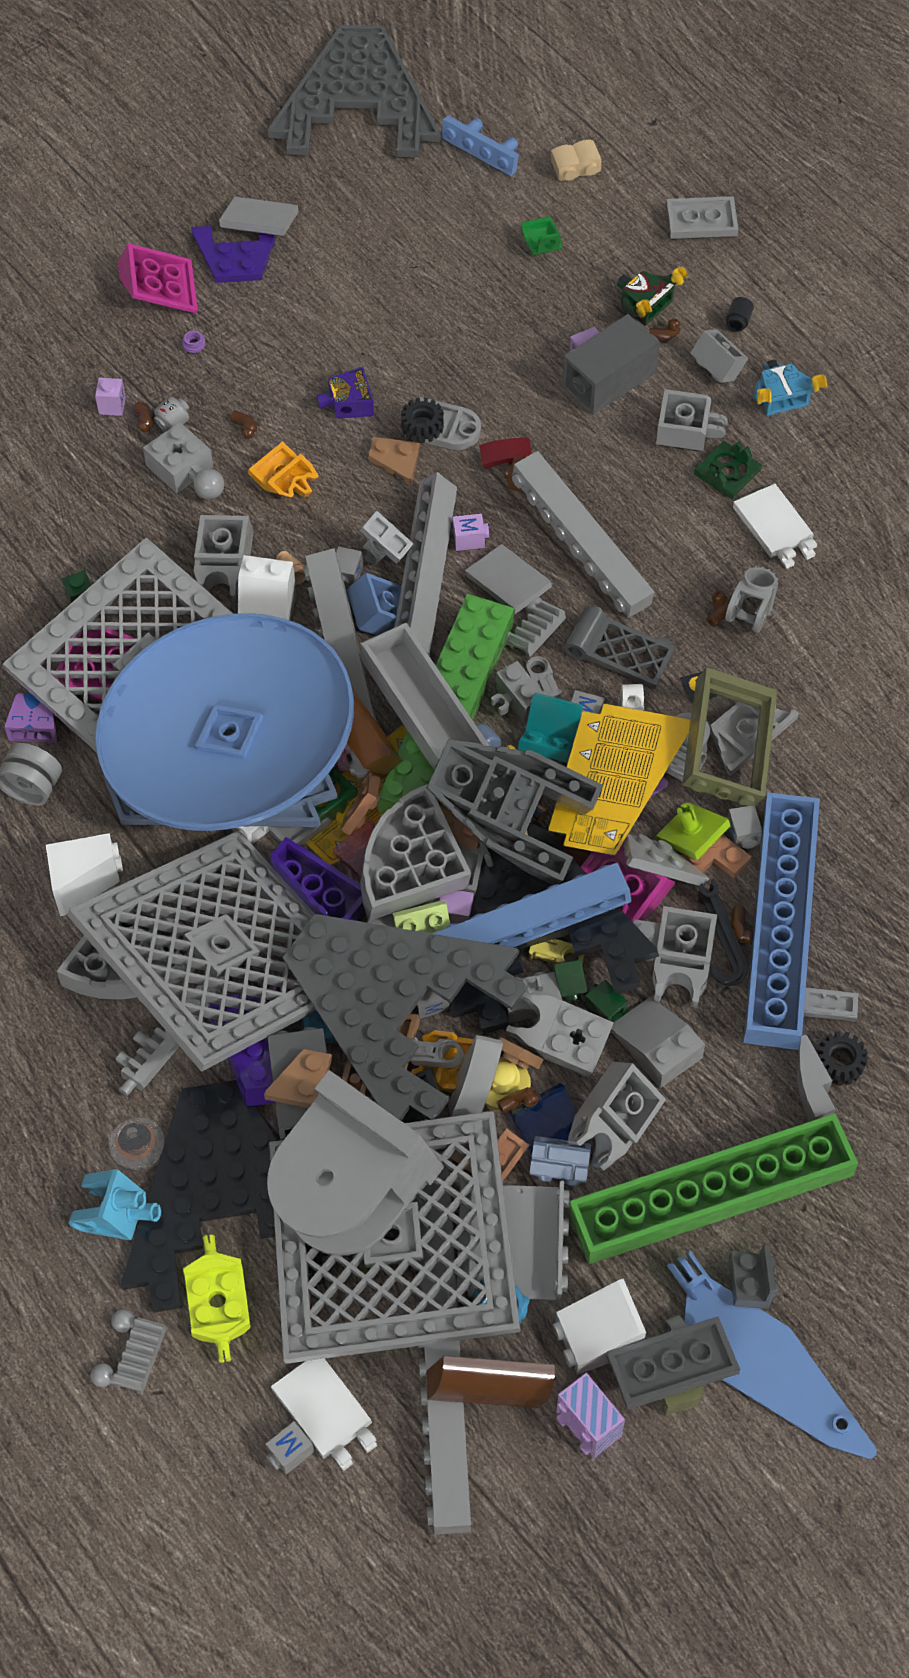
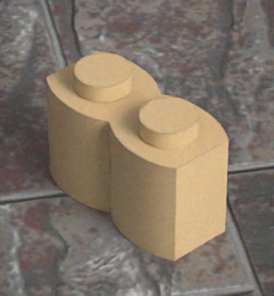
M583 140L574 145H562L551 150V163L559 181H570L579 176H591L601 171L602 159L594 140Z

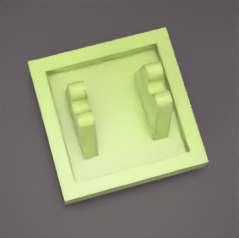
M445 900L392 913L395 928L436 933L451 925Z

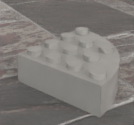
M428 784L412 790L400 798L399 802L381 816L371 833L364 855L360 882L362 903L368 921L465 889L468 886L472 873L436 797L426 789Z
M144 911L140 913V916L155 918L153 913ZM162 915L159 917V920L174 922V918ZM119 921L118 926L133 929L134 925ZM138 925L137 930L152 933L153 929ZM157 930L158 935L171 937L172 933ZM176 934V939L183 940L184 935ZM85 936L81 938L56 971L61 986L76 993L99 999L122 1000L137 998ZM135 940V945L150 947V943ZM156 944L154 946L156 950L169 951V947ZM174 949L173 951L174 954L188 956V951ZM152 959L151 964L166 967L167 962ZM171 963L172 969L185 971L186 966ZM191 968V969H190V973H192V972L195 971L196 969H195V968ZM170 978L168 981L169 984H176L180 982L179 980Z

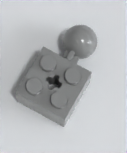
M181 422L143 447L146 466L175 493L180 492L192 482H194L195 492L203 499H215L223 492L224 479L218 471L212 469L211 449Z

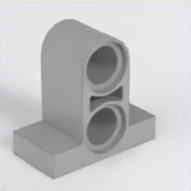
M378 511L359 530L368 538L367 542L360 549L362 557L371 564H377L385 555L397 564L414 544Z

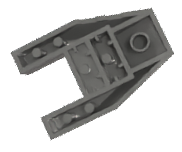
M448 739L426 789L490 849L530 875L555 885L564 880L573 857L525 834L540 797L543 794L585 815L594 809L603 785L532 750L522 751L509 749V747L485 746L480 743Z

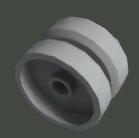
M27 743L12 744L4 759L5 763H2L0 766V789L22 803L34 806L44 805L53 790L52 786L56 784L62 773L60 763L48 752L37 746Z

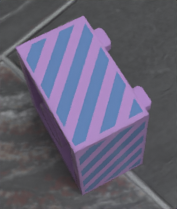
M587 1373L558 1394L557 1421L561 1426L567 1424L582 1443L580 1444V1449L585 1455L590 1453L595 1458L622 1437L625 1419Z

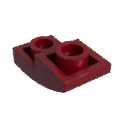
M509 438L479 445L481 461L485 470L507 462L509 465H512L515 456L526 458L532 454L529 438Z

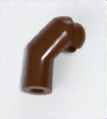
M670 319L666 328H650L649 333L655 335L658 341H669L680 333V321Z
M139 401L133 406V411L140 416L137 428L143 432H148L149 428L154 425L155 415Z
M233 411L231 421L244 426L241 431L242 435L253 438L255 431L257 432L258 429L255 420L242 412Z
M720 590L712 594L714 611L706 618L709 625L713 627L725 618L729 605L728 597Z
M737 905L732 910L731 925L739 943L750 944L753 931L751 929H744L746 909L741 905Z
M527 1087L497 1101V1106L501 1113L505 1114L522 1103H525L527 1107H532L538 1103L539 1097L535 1094L536 1090Z

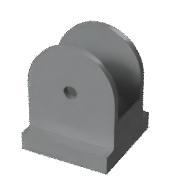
M329 1070L315 1087V1090L319 1093L318 1097L276 1150L268 1171L267 1188L271 1204L277 1215L290 1228L295 1230L300 1238L309 1246L326 1254L351 1255L370 1248L382 1239L423 1184L426 1182L431 1185L444 1166L420 1134Z

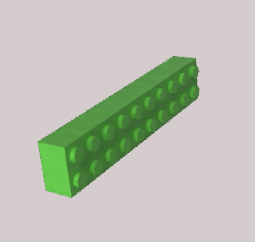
M467 594L436 667L473 720L503 651L507 635L513 627L514 608ZM408 731L398 751V755L403 761L388 773L379 794L378 810L381 814L391 809L393 805L399 802L400 798L410 791L428 784L434 772Z
M832 1114L571 1200L569 1216L589 1265L853 1177L858 1162L836 1114Z

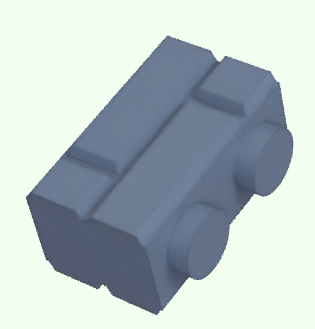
M535 1136L530 1175H535V1179L545 1182L552 1181V1178L564 1179L565 1184L578 1186L580 1182L586 1183L591 1144L571 1145L567 1140Z

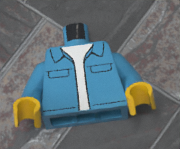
M770 360L765 364V370L761 372L760 380L756 382L753 399L757 401V404H764L766 415L808 406L812 390L817 392L819 388H827L826 376L820 374L810 378L801 371H798L793 364L779 366L777 360Z

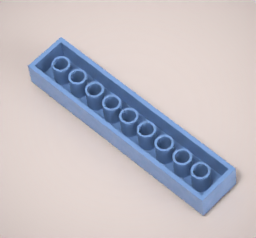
M769 792L766 795L743 1043L799 1049L803 1030L820 798Z

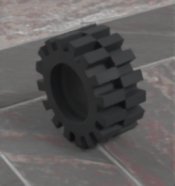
M416 398L415 403L410 400L408 405L405 404L403 406V410H401V429L403 434H406V438L410 439L413 437V442L416 443L418 439H421V443H425V439L432 442L433 437L437 439L439 433L442 434L444 412L439 403L436 405L435 400L432 399L431 402H428V398H424V401ZM420 417L431 419L430 422L424 424L417 423L414 420Z
M837 1031L834 1037L831 1033L828 1034L826 1040L822 1039L817 1050L820 1060L832 1079V1084L834 1080H837L838 1086H842L843 1081H846L847 1085L851 1084L853 1079L856 1082L860 1075H862L867 1063L866 1057L868 1053L867 1049H864L865 1044L863 1041L857 1043L859 1037L856 1035L852 1039L849 1038V1032H845L844 1036H841V1032ZM837 1050L844 1051L851 1056L852 1062L848 1066H838L832 1062L831 1054Z

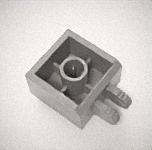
M664 389L656 444L703 451L706 437L718 439L725 436L726 431L723 426L727 424L728 419L722 414L710 413L711 398L708 395Z

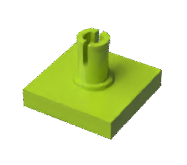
M690 802L681 805V808L677 809L678 814L656 835L658 841L662 840L670 844L673 850L698 860L730 827L728 818Z

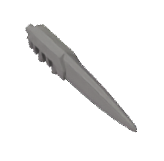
M198 985L195 989L202 991V985ZM208 987L207 992L219 994L221 989ZM190 998L185 1000V1003L200 1006L199 1000ZM157 1027L151 1038L138 1031L133 1040L143 1046V1048L137 1050V1055L131 1058L123 1051L118 1054L116 1061L124 1066L121 1070V1076L126 1080L119 1088L121 1093L128 1096L134 1088L142 1091L179 1048V1045L166 1030L164 1032Z

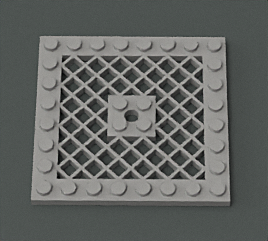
M146 537L3 663V669L97 752L96 727L98 716L93 711H100L102 704H88V695H102L103 703L110 687H106V679H116L136 655L159 639V631H173L189 624L177 623V615H190V623L195 622L194 616L202 620L233 613ZM136 583V591H127ZM140 583H154V591H140ZM158 584L166 591H158ZM122 598H136L137 607L123 606ZM140 598L154 599V607H141ZM119 599V606H110ZM158 599H172V607H158ZM176 600L184 607H176ZM101 614V622H92ZM105 614H119V622H105ZM123 614H137V623L123 622ZM141 614H154L155 623H141ZM159 615H172L173 623H159ZM83 630V638H74ZM87 630H101V638H87ZM105 630H119V639L105 638ZM123 630H137V639H123ZM141 630H155V638L150 633L141 638ZM65 646V654H56ZM69 646H83V654H69ZM87 646H101V655L87 654ZM105 646H119V655H105ZM123 646H133L123 655ZM46 662L47 670L44 667H42ZM51 662H65V671H51ZM69 662H83V671H69ZM87 662H101L102 671H87ZM105 662H115L112 667L114 671H105ZM56 678H65V686ZM69 678H83L84 687H69ZM87 678L102 679V687H87ZM75 695H84V703Z
M240 831L78 904L68 911L67 916L201 1072L316 1011L297 980L288 979V974H292L286 963L271 960V955L279 957L285 955L315 913ZM225 871L239 874L238 878L225 876ZM204 881L218 884V888L205 886ZM223 885L237 888L236 892L223 890ZM241 890L255 892V896L241 894ZM183 892L195 893L197 898L185 896ZM202 895L216 898V902L202 900ZM221 899L235 902L234 906L220 904ZM162 901L174 903L176 908L163 906ZM239 904L253 906V911L239 908ZM181 905L195 908V913L181 910ZM258 908L271 910V915L258 912ZM200 909L214 912L213 917L199 914ZM141 911L153 913L155 918L140 916ZM160 915L174 918V922L159 920ZM237 918L250 920L251 925L239 923ZM179 919L193 922L192 927L178 924ZM119 921L134 924L133 929L118 926ZM256 922L270 925L269 929L257 927ZM138 925L152 928V933L137 930ZM275 926L286 928L288 933L275 931L274 928ZM157 930L172 933L171 937L158 935ZM176 934L184 935L183 940L176 939ZM254 936L268 939L267 944L254 941ZM135 940L150 943V947L135 945ZM273 940L286 943V948L272 945ZM156 944L169 947V951L156 950L154 946ZM215 944L225 945L227 949H220ZM174 949L188 951V956L174 954L173 951ZM259 952L265 953V958L258 957ZM152 959L167 962L166 967L151 964ZM171 963L186 966L185 971L172 969ZM245 964V968H244V969H243V968H238V967H240V966H242V965ZM250 965L264 968L263 973L250 970ZM190 969L205 970L204 975L190 973ZM269 970L283 972L282 977L270 975ZM229 976L243 979L242 984L228 981ZM169 978L183 981V986L169 984ZM248 980L262 983L261 988L248 985ZM188 982L202 985V991L188 988ZM267 984L281 987L280 992L268 990ZM207 988L221 989V995L207 992ZM227 991L241 994L240 999L226 996ZM246 995L260 998L259 1003L245 1000ZM186 998L199 1000L200 1006L185 1003ZM265 999L271 1000L270 1002L265 1004ZM205 1002L218 1004L219 1010L205 1007ZM224 1007L239 1009L238 1014L225 1012ZM244 1010L250 1011L249 1013L243 1015ZM203 1017L217 1020V1025L202 1023ZM222 1021L228 1022V1024L222 1026Z
M494 1111L404 1123L420 1134L441 1164L451 1170L452 1173L445 1181L438 1177L434 1180L433 1183L438 1185L439 1188L432 1197L422 1191L427 1183L423 1184L390 1228L397 1229L400 1232L397 1239L388 1241L383 1237L370 1248L359 1252L350 1263L341 1255L328 1254L330 1257L320 1267L313 1261V1258L319 1251L311 1248L307 1253L306 1242L274 1210L283 1358L285 1364L521 1332ZM284 1140L269 1142L270 1162ZM463 1146H469L470 1151H468ZM446 1149L445 1152H444L442 1155H440L439 1153H437V1152L435 1151V1150ZM455 1151L465 1156L458 1166L448 1161ZM470 1162L472 1168V1177L464 1172L465 1168L470 1164ZM458 1177L468 1183L460 1193L451 1187ZM473 1189L476 1205L466 1198ZM445 1192L455 1198L448 1208H445L438 1202ZM417 1195L427 1202L420 1211L418 1203L412 1202ZM461 1203L471 1209L463 1220L454 1214V1211ZM433 1207L442 1213L434 1224L425 1218ZM476 1216L479 1232L469 1225ZM448 1219L458 1225L451 1235L440 1229ZM420 1222L429 1228V1231L423 1238L421 1236ZM464 1230L474 1236L467 1247L456 1241ZM435 1234L445 1240L437 1251L428 1245ZM479 1243L482 1259L472 1252ZM451 1246L461 1252L453 1263L443 1256ZM423 1250L432 1256L424 1267L416 1262L424 1260ZM467 1257L477 1264L469 1275L459 1268ZM363 1259L366 1268H371L366 1275L357 1269V1266ZM336 1261L345 1267V1270L337 1279L328 1273ZM438 1261L448 1268L440 1279L430 1272ZM400 1264L395 1271L387 1265ZM308 1265L317 1271L310 1281ZM409 1265L419 1271L411 1283L401 1276ZM380 1269L390 1275L382 1287L372 1280ZM482 1270L485 1287L475 1280ZM351 1273L361 1279L353 1290L343 1284ZM454 1273L464 1279L456 1291L446 1284ZM323 1277L332 1283L324 1294L314 1288ZM425 1277L435 1283L427 1295L417 1288ZM396 1281L406 1287L398 1298H395L388 1292ZM367 1285L377 1291L369 1302H366L359 1296ZM470 1285L480 1291V1294L472 1303L462 1296ZM338 1289L348 1295L340 1306H337L330 1300ZM441 1289L451 1295L443 1307L433 1300ZM310 1293L319 1299L312 1308ZM412 1293L422 1299L414 1310L403 1304ZM383 1297L393 1303L384 1315L374 1308ZM486 1298L487 1304L480 1305ZM354 1300L364 1307L355 1319L345 1312ZM457 1301L465 1306L452 1308ZM325 1304L335 1311L326 1323L316 1316ZM428 1305H430L432 1308L436 1310L430 1312H423V1310ZM398 1309H401L403 1312L407 1314L393 1316L398 1311ZM369 1313H372L375 1317L378 1318L364 1320ZM340 1317L348 1321V1323L335 1324ZM312 1321H314L319 1326L312 1327Z

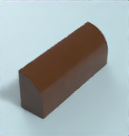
M352 687L354 717L347 743L365 769L384 777L403 760Z
M443 1356L426 1370L427 1400L539 1408L551 1395L555 1379V1365Z

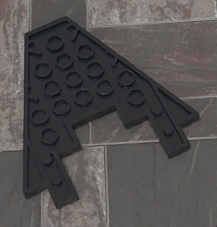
M537 821L529 823L527 828L528 836L568 854ZM488 847L487 850L491 854L493 866H487L483 856L470 919L474 915L493 911L500 905L519 901L526 895L545 891L552 885L530 875ZM572 858L564 880L559 885L571 881L578 875H586L587 873ZM619 907L514 947L519 950L570 935L576 957L602 949L615 995L642 987L635 964L659 957L656 946ZM519 954L506 971L512 976L524 973ZM465 982L452 1001L451 1013L453 1018L477 1011L484 1034L506 1028L508 1025L510 1026L505 1006L468 982Z
M236 1080L183 1088L146 1202L160 1205L161 1216L156 1222L140 1221L121 1281L123 1290L149 1286L153 1313L182 1308L175 1254L204 1249L200 1222L256 1213L260 1239L275 1237L274 1208L268 1194L267 1178L271 1163L269 1142L278 1140L256 1107L246 1106ZM306 1243L308 1253L312 1247ZM319 1251L313 1258V1261L322 1267L321 1257L328 1256V1254ZM308 1265L310 1281L317 1271ZM323 1277L317 1285L325 1284V1278Z

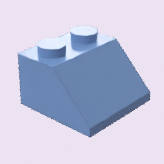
M365 573L347 589L349 603L353 609L358 629L374 635H380L395 627L401 585Z

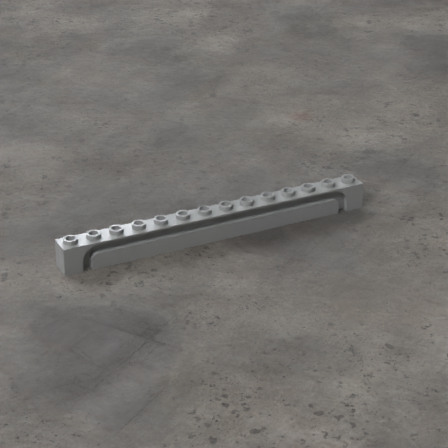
M446 1149L435 1150V1151H436L437 1153H439L440 1155H442V1154L445 1152ZM444 1166L437 1177L445 1181L449 1177V1169ZM435 1183L427 1184L422 1191L432 1197L439 1186ZM447 1192L438 1200L445 1208H448L451 1204V1196ZM418 1195L412 1201L418 1203L419 1211L427 1203ZM433 1207L425 1218L434 1224L442 1213ZM450 1219L440 1228L448 1235H451L453 1232L452 1220ZM420 1222L421 1236L423 1238L429 1231V1228ZM435 1234L428 1245L437 1251L445 1240ZM453 1246L443 1255L452 1263L455 1261ZM423 1250L424 1260L416 1262L424 1267L432 1256ZM438 1261L430 1272L440 1279L448 1268ZM454 1273L446 1284L456 1291V1276ZM425 1277L417 1288L427 1295L435 1283ZM441 1289L433 1300L443 1307L451 1295ZM457 1302L452 1308H457ZM430 1305L423 1310V1312L436 1311ZM460 1341L418 1346V1348H424L425 1358L419 1359L420 1377L426 1376V1370L443 1356L460 1357ZM426 1377V1387H421V1405L428 1406V1416L422 1417L423 1435H429L430 1446H424L425 1465H431V1476H425L426 1495H432L433 1506L427 1507L428 1526L434 1525L435 1535L471 1533L464 1405L461 1402L427 1400Z

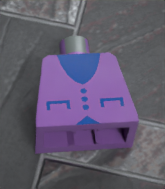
M18 693L15 695L5 723L8 740L57 743L56 715L31 693Z

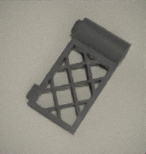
M587 606L583 609L564 646L566 654L574 659L590 660L653 689L656 688L675 650L672 642L660 636L658 639L607 618L603 610L598 606ZM608 627L618 631L620 637L609 640L606 634ZM637 639L641 641L643 647L632 650L628 640ZM623 642L627 651L616 654L612 645ZM607 646L611 656L601 657L595 654L597 649ZM660 649L667 652L665 657L655 660L651 650ZM646 652L650 661L638 664L635 655ZM630 656L634 666L626 668L620 665L618 659ZM653 667L656 673L655 678L651 679L643 675L642 669Z

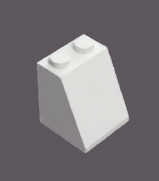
M244 555L238 575V613L271 615L291 621L297 597L293 562Z
M110 833L46 845L52 891L60 916L67 915L70 908L98 896L120 882L118 872L123 871L121 856L119 855L117 842L112 843Z
M624 1279L618 1280L556 1312V1323L553 1324L557 1339L559 1341L563 1339L566 1350H564L566 1362L569 1367L574 1366L577 1375L608 1364V1351L645 1340L646 1335L645 1328Z

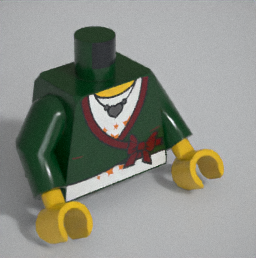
M678 267L672 271V274L666 276L652 275L646 271H641L631 279L623 274L618 279L617 286L622 289L621 305L625 315L629 314L631 317L637 318L646 326L673 302L675 285H682L684 283L683 278L688 277L685 268Z

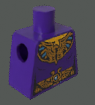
M363 367L330 377L328 379L329 392L316 394L319 408L332 406L335 417L338 419L374 416L373 398Z

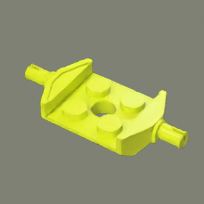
M206 1235L203 1236L205 1254L183 1268L191 1334L193 1338L200 1341L215 1343L218 1348L219 1362L223 1363L224 1353L226 1362L231 1361L230 1341L243 1335L251 1326L241 1259L218 1253L216 1251L215 1235H209L210 1243ZM215 1295H222L226 1298L223 1306L215 1308L210 1305L211 1298Z

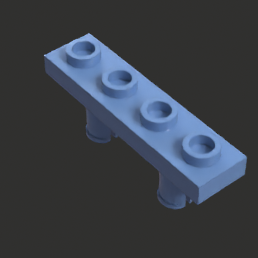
M450 116L443 119L442 139L509 176L516 173L519 154L514 152L518 148V142L515 138L509 137L502 144L479 133L483 129L481 128L483 123L478 118H474L466 125Z

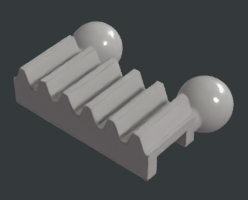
M540 597L524 607L529 613L528 621L522 620L521 628L517 626L515 634L509 631L505 646L508 645L513 650L516 648L524 650L529 658L566 619L564 610L542 601Z
M119 1309L111 1318L113 1328L121 1333L128 1332L129 1330L131 1332L130 1339L126 1342V1350L122 1353V1360L118 1363V1371L114 1373L111 1366L100 1363L93 1367L90 1378L97 1387H106L112 1384L117 1388L122 1386L143 1395L167 1329L163 1324L139 1317L134 1318L131 1311Z

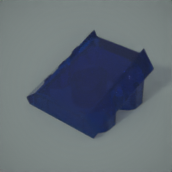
M562 1083L537 1095L539 1101L536 1105L527 1107L523 1103L510 1110V1114L523 1140L529 1144L528 1150L531 1156L535 1136L568 1141L577 1110L565 1089V1085Z

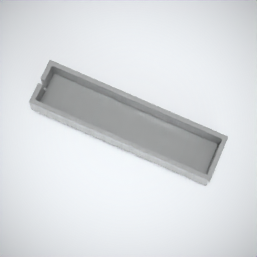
M407 623L361 643V661L433 770H435L448 739L489 746Z

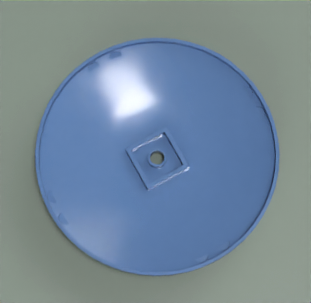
M237 613L205 618L175 629L151 643L136 655L114 680L102 703L97 720L96 750L99 763L106 780L119 798L137 813L157 823L192 831L226 830L249 825L271 817L292 806L312 791L331 771L343 752L351 732L354 717L353 690L347 670L334 649L316 633L298 623L280 617L255 613ZM230 729L236 730L230 736L224 735V733L229 731Z

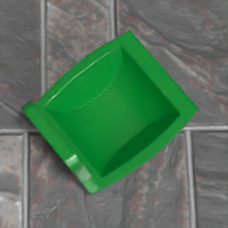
M550 216L521 222L524 239L533 255L562 249L561 234L558 232Z

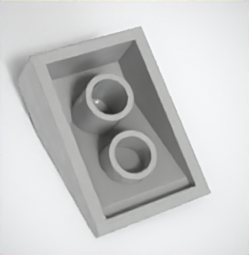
M649 997L616 1020L610 1031L659 1088H662L703 1058L705 1043L687 1023L659 1002L654 1001L652 997Z

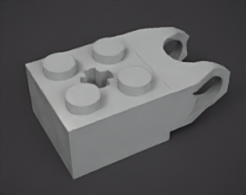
M200 515L193 570L196 581L208 592L217 584H227L230 586L232 601H238V575L243 556L251 555L254 531L249 516Z
M663 906L657 944L659 957L655 958L652 975L655 990L654 1001L660 1002L661 996L668 986L679 984L688 989L692 1001L691 1007H698L699 998L706 989L717 914Z
M525 992L520 1000L535 1010L538 1016V1023L532 1028H516L508 1025L505 1034L516 1039L526 1050L539 1055V1057L590 1078L614 1023L551 995H535ZM570 1035H579L583 1043L573 1044V1038Z
M612 1062L575 1115L568 1142L571 1145L581 1146L587 1140L594 1137L596 1146L591 1166L595 1170L604 1171L614 1161L626 1154L632 1143L638 1142L666 1099L633 1063ZM608 1155V1157L604 1161L600 1162L601 1159Z

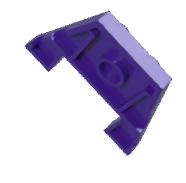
M212 226L191 227L192 236L196 240L198 248L203 254L216 283L262 280L269 261L270 251L275 245L276 235L259 233V241L213 243Z

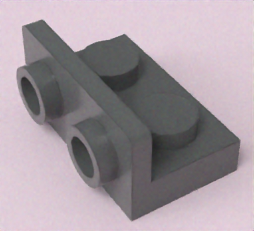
M763 1245L760 1253L731 1251L729 1265L734 1306L768 1309L772 1299L778 1295V1281L774 1280L773 1275L775 1257L771 1256L770 1245Z

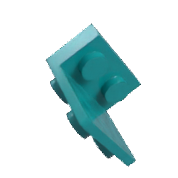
M534 693L526 731L519 740L518 750H532L544 757L568 762L581 719L583 705Z

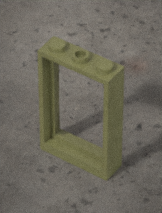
M706 667L696 679L683 786L689 787L696 792L715 795L719 799L737 802L744 807L756 806L765 797L777 690ZM710 693L760 708L750 787L699 771Z

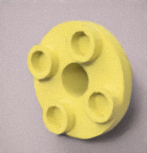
M500 1057L494 1080L485 1102L487 1108L491 1111H498L497 1101L518 1090L527 1087L531 1088L530 1075L527 1069L504 1057Z

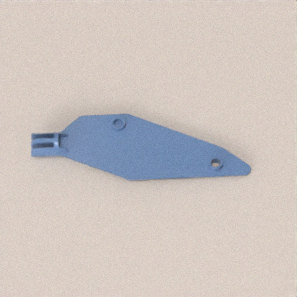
M691 1250L686 1252V1256L699 1276L696 1275L683 1256L676 1259L678 1266L689 1283H687L673 1262L667 1265L687 1294L685 1325L689 1326L717 1316L721 1321L740 1367V1374L722 1379L723 1381L831 1448L866 1459H872L876 1456V1447L790 1327L759 1308L734 1306L732 1291L711 1279ZM844 1421L847 1428L844 1430L838 1429L836 1422Z

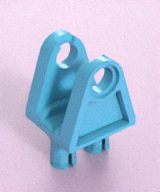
M119 1170L90 1173L84 1175L81 1187L90 1189V1194L104 1197V1200L101 1202L100 1207L73 1211L69 1225L76 1230L86 1233L132 1240L137 1221H158L161 1216V1208L157 1203H146V1192Z

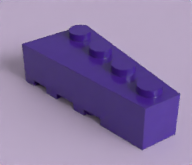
M285 837L270 855L272 867L315 914L361 921L366 915L362 903L361 885L288 837Z
M241 994L229 995V997L240 999ZM246 995L245 1000L259 1003L260 998ZM208 1002V1008L219 1010L218 1004ZM224 1007L225 1012L238 1014L239 1009ZM244 1010L243 1015L249 1013L250 1011ZM211 1019V1022L217 1025V1020ZM222 1021V1026L228 1024V1022ZM268 1037L227 1058L246 1106L274 1103V1101L266 1100L264 1095L265 1091L273 1083Z

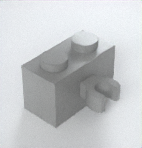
M718 329L703 331L690 353L697 359L696 362L706 368L712 374L713 379L720 383L735 381L748 360Z
M516 661L496 672V690L499 694L491 698V705L503 704V706L498 708L499 715L506 714L509 708H511L525 725L528 721L533 694L544 693L520 663Z
M538 972L526 978L515 977L527 984L525 992L535 995H551L562 1000L555 972ZM522 1000L518 1001L513 1010L505 1006L509 1023L538 1017L535 1010Z

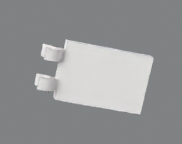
M776 484L734 501L733 508L770 558L778 556L785 569L794 566L795 562L792 558L796 556V552L793 550L795 547H799L806 560L815 556L816 553L813 549L817 547V543L813 540L812 531Z
M325 1358L305 1361L271 1386L272 1391L312 1442L321 1457L325 1459L331 1454L343 1471L353 1464L351 1455L344 1448L353 1439L357 1438L367 1453L377 1446L376 1438L366 1428L372 1424L370 1417Z

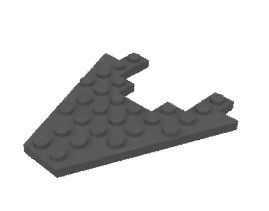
M340 25L268 128V138L287 139V155H309L312 123L334 124L335 108L377 109V125H398L397 157H419L420 141L440 142L441 140L437 125L383 25Z
M318 914L313 915L283 956L284 962L376 1104L400 1121L410 1108L428 1120L436 1119L449 1101L448 1096L404 1069L419 1049V1046L398 1032V1030L427 989L451 1003L465 982H468L513 1010L527 990V984L506 972L519 954V950L514 947Z

